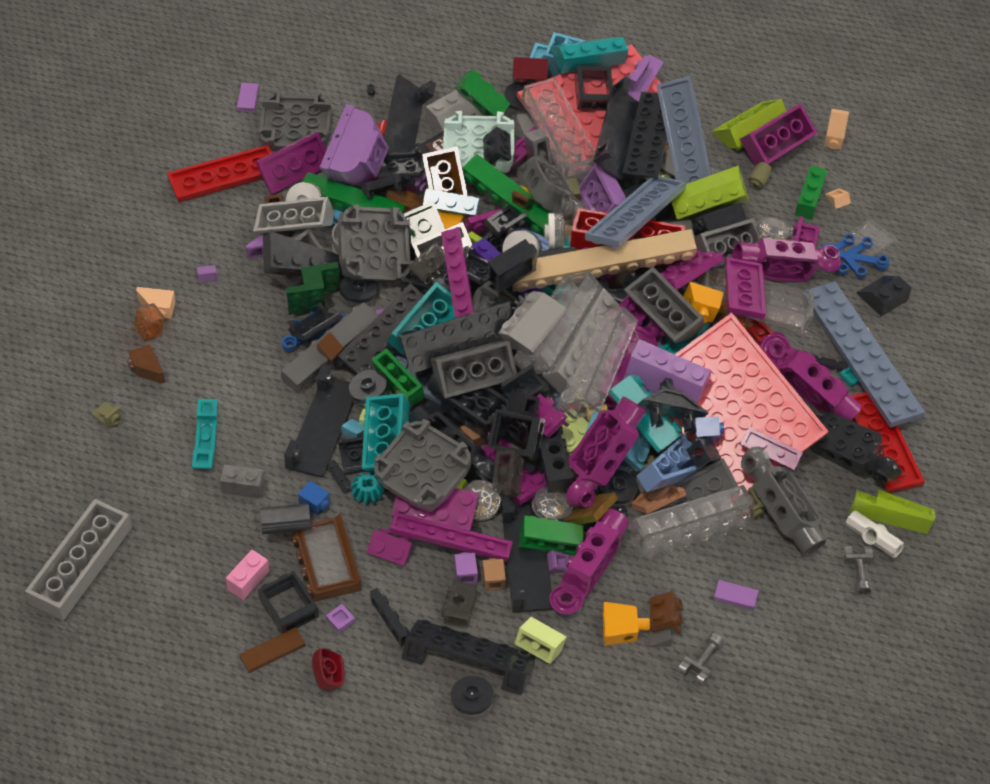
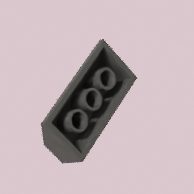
M754 218L694 237L697 250L701 252L714 251V253H723L724 260L711 269L724 266L726 257L732 258L733 248L737 242L755 244L761 239Z
M654 267L624 289L627 295L674 343L689 340L704 328V318Z
M500 340L430 359L435 380L444 398L500 384L517 374L510 341Z

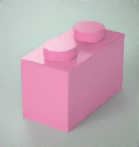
M251 550L226 577L227 590L244 600L268 574V560L254 550Z

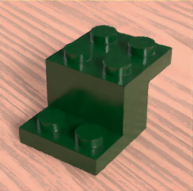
M338 262L301 267L302 285L286 288L288 314L298 316L305 312L318 311L316 307L318 302H321L323 307H325V292L340 290Z

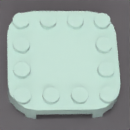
M455 111V115L448 119L446 118L444 122L443 150L458 147L462 167L476 154L484 159L483 137L497 126L510 134L511 160L508 162L500 158L492 166L502 173H507L510 171L514 161V121L504 116V112L497 111V116H462V111Z

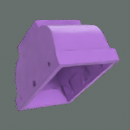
M345 105L320 165L321 170L328 179L358 188L363 183H366L369 177L377 178L389 147L370 114L358 110L352 105Z

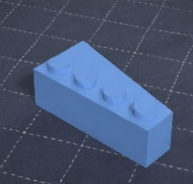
M686 434L668 447L637 475L641 486L646 492L678 483L702 470L696 469L686 451L692 445Z

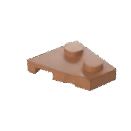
M669 485L650 492L644 490L631 505L634 510L649 514L684 497L686 493L684 488L675 485Z

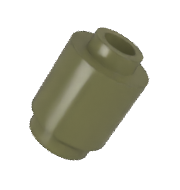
M759 162L748 178L750 186L754 189L763 188L771 175V166L765 162Z

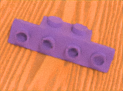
M645 55L642 61L638 60L634 68L635 72H631L628 76L631 79L628 94L639 102L641 91L646 92L661 69L663 61L651 55Z

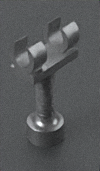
M844 546V550H842L844 564L856 565L858 582L855 584L856 595H870L872 587L871 583L866 581L864 564H872L874 558L872 546H864L863 554H853L852 546Z
M711 633L706 639L708 645L696 662L686 656L677 669V673L683 677L689 668L699 673L695 684L701 688L711 672L703 665L715 649L720 650L724 644V639L716 633Z

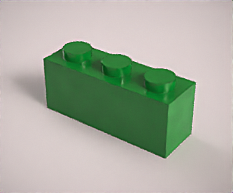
M474 70L465 72L454 87L484 116H497V111L505 112L510 105L504 95L498 93L492 84L482 79L481 74Z
M810 165L797 203L795 216H801L809 220L813 219L828 170Z
M387 348L372 359L374 370L385 375L388 386L396 394L403 393L410 402V408L425 397L423 386Z
M524 516L519 527V547L549 552L554 550L575 556L578 545L581 541L583 542V525L572 522L566 523L554 519L548 520L535 516Z

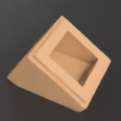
M840 188L825 194L835 209L851 203L850 194Z

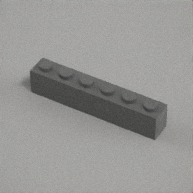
M364 302L359 306H355L349 315L337 322V325L332 329L328 328L320 339H315L308 349L299 352L291 363H286L281 370V379L298 393L317 378L322 364L331 366L337 359L336 357L331 362L317 351V344L329 332L334 335L345 349L378 314Z

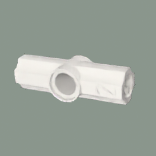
M853 511L848 516L846 526L862 536L865 543L869 545L874 544L893 558H896L902 552L904 542L890 534L884 525L874 523L858 511Z

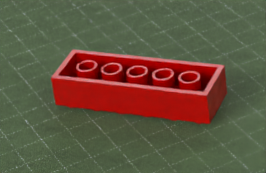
M577 208L571 231L570 247L582 250L584 247L604 246L605 244H595L592 241L585 240V233L608 213ZM650 220L627 241L684 231L686 226ZM674 261L673 263L668 265H675L678 263V261Z

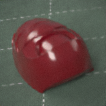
M327 648L316 650L312 656V670L317 686L325 691H334L344 683L342 655Z

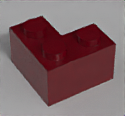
M513 57L512 78H516V82H526V79H533L534 83L543 82V79L547 80L548 59Z

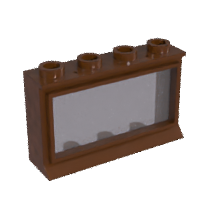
M341 513L334 518L311 523V530L295 531L291 534L293 545H298L299 550L296 551L298 562H302L304 566L301 567L302 577L308 580V584H305L306 590L312 596L314 602L362 591L361 578Z

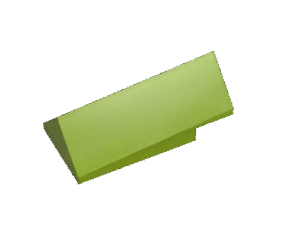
M879 489L876 496L856 490L849 514H852L853 511H858L870 520L928 534L936 518L934 509Z

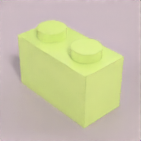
M530 617L519 628L514 644L550 664L562 651L567 636Z

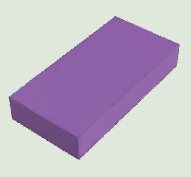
M241 83L237 111L255 112L259 84Z
M719 580L714 600L754 610L759 590Z

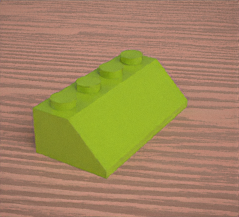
M782 99L763 101L712 130L711 133L729 149L735 148L739 150L744 148L740 138L785 112L786 108Z
M739 166L686 184V189L672 200L677 220H692L701 215L749 200Z

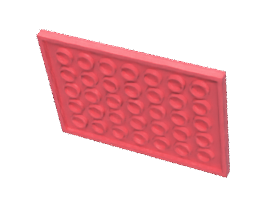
M732 313L675 354L711 370V378L698 404L709 412L705 417L719 416V422L724 423V434H720L721 440L713 441L720 456L726 461L742 492L731 498L734 503L745 496L748 488L752 487L754 483L753 479L741 467L742 457L748 449L740 446L749 427L801 452H804L828 434L829 431ZM670 417L673 422L677 421L682 427L681 432L685 434L683 420ZM689 431L686 433L691 442L697 439L696 433L689 435ZM770 460V462H771V464L773 465V467H776V466L783 467V466H781V465H779V464H777V463H775V462H773V461Z

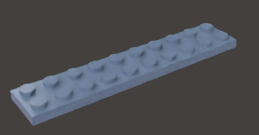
M836 281L804 290L802 296L888 426L891 428L924 417V409Z

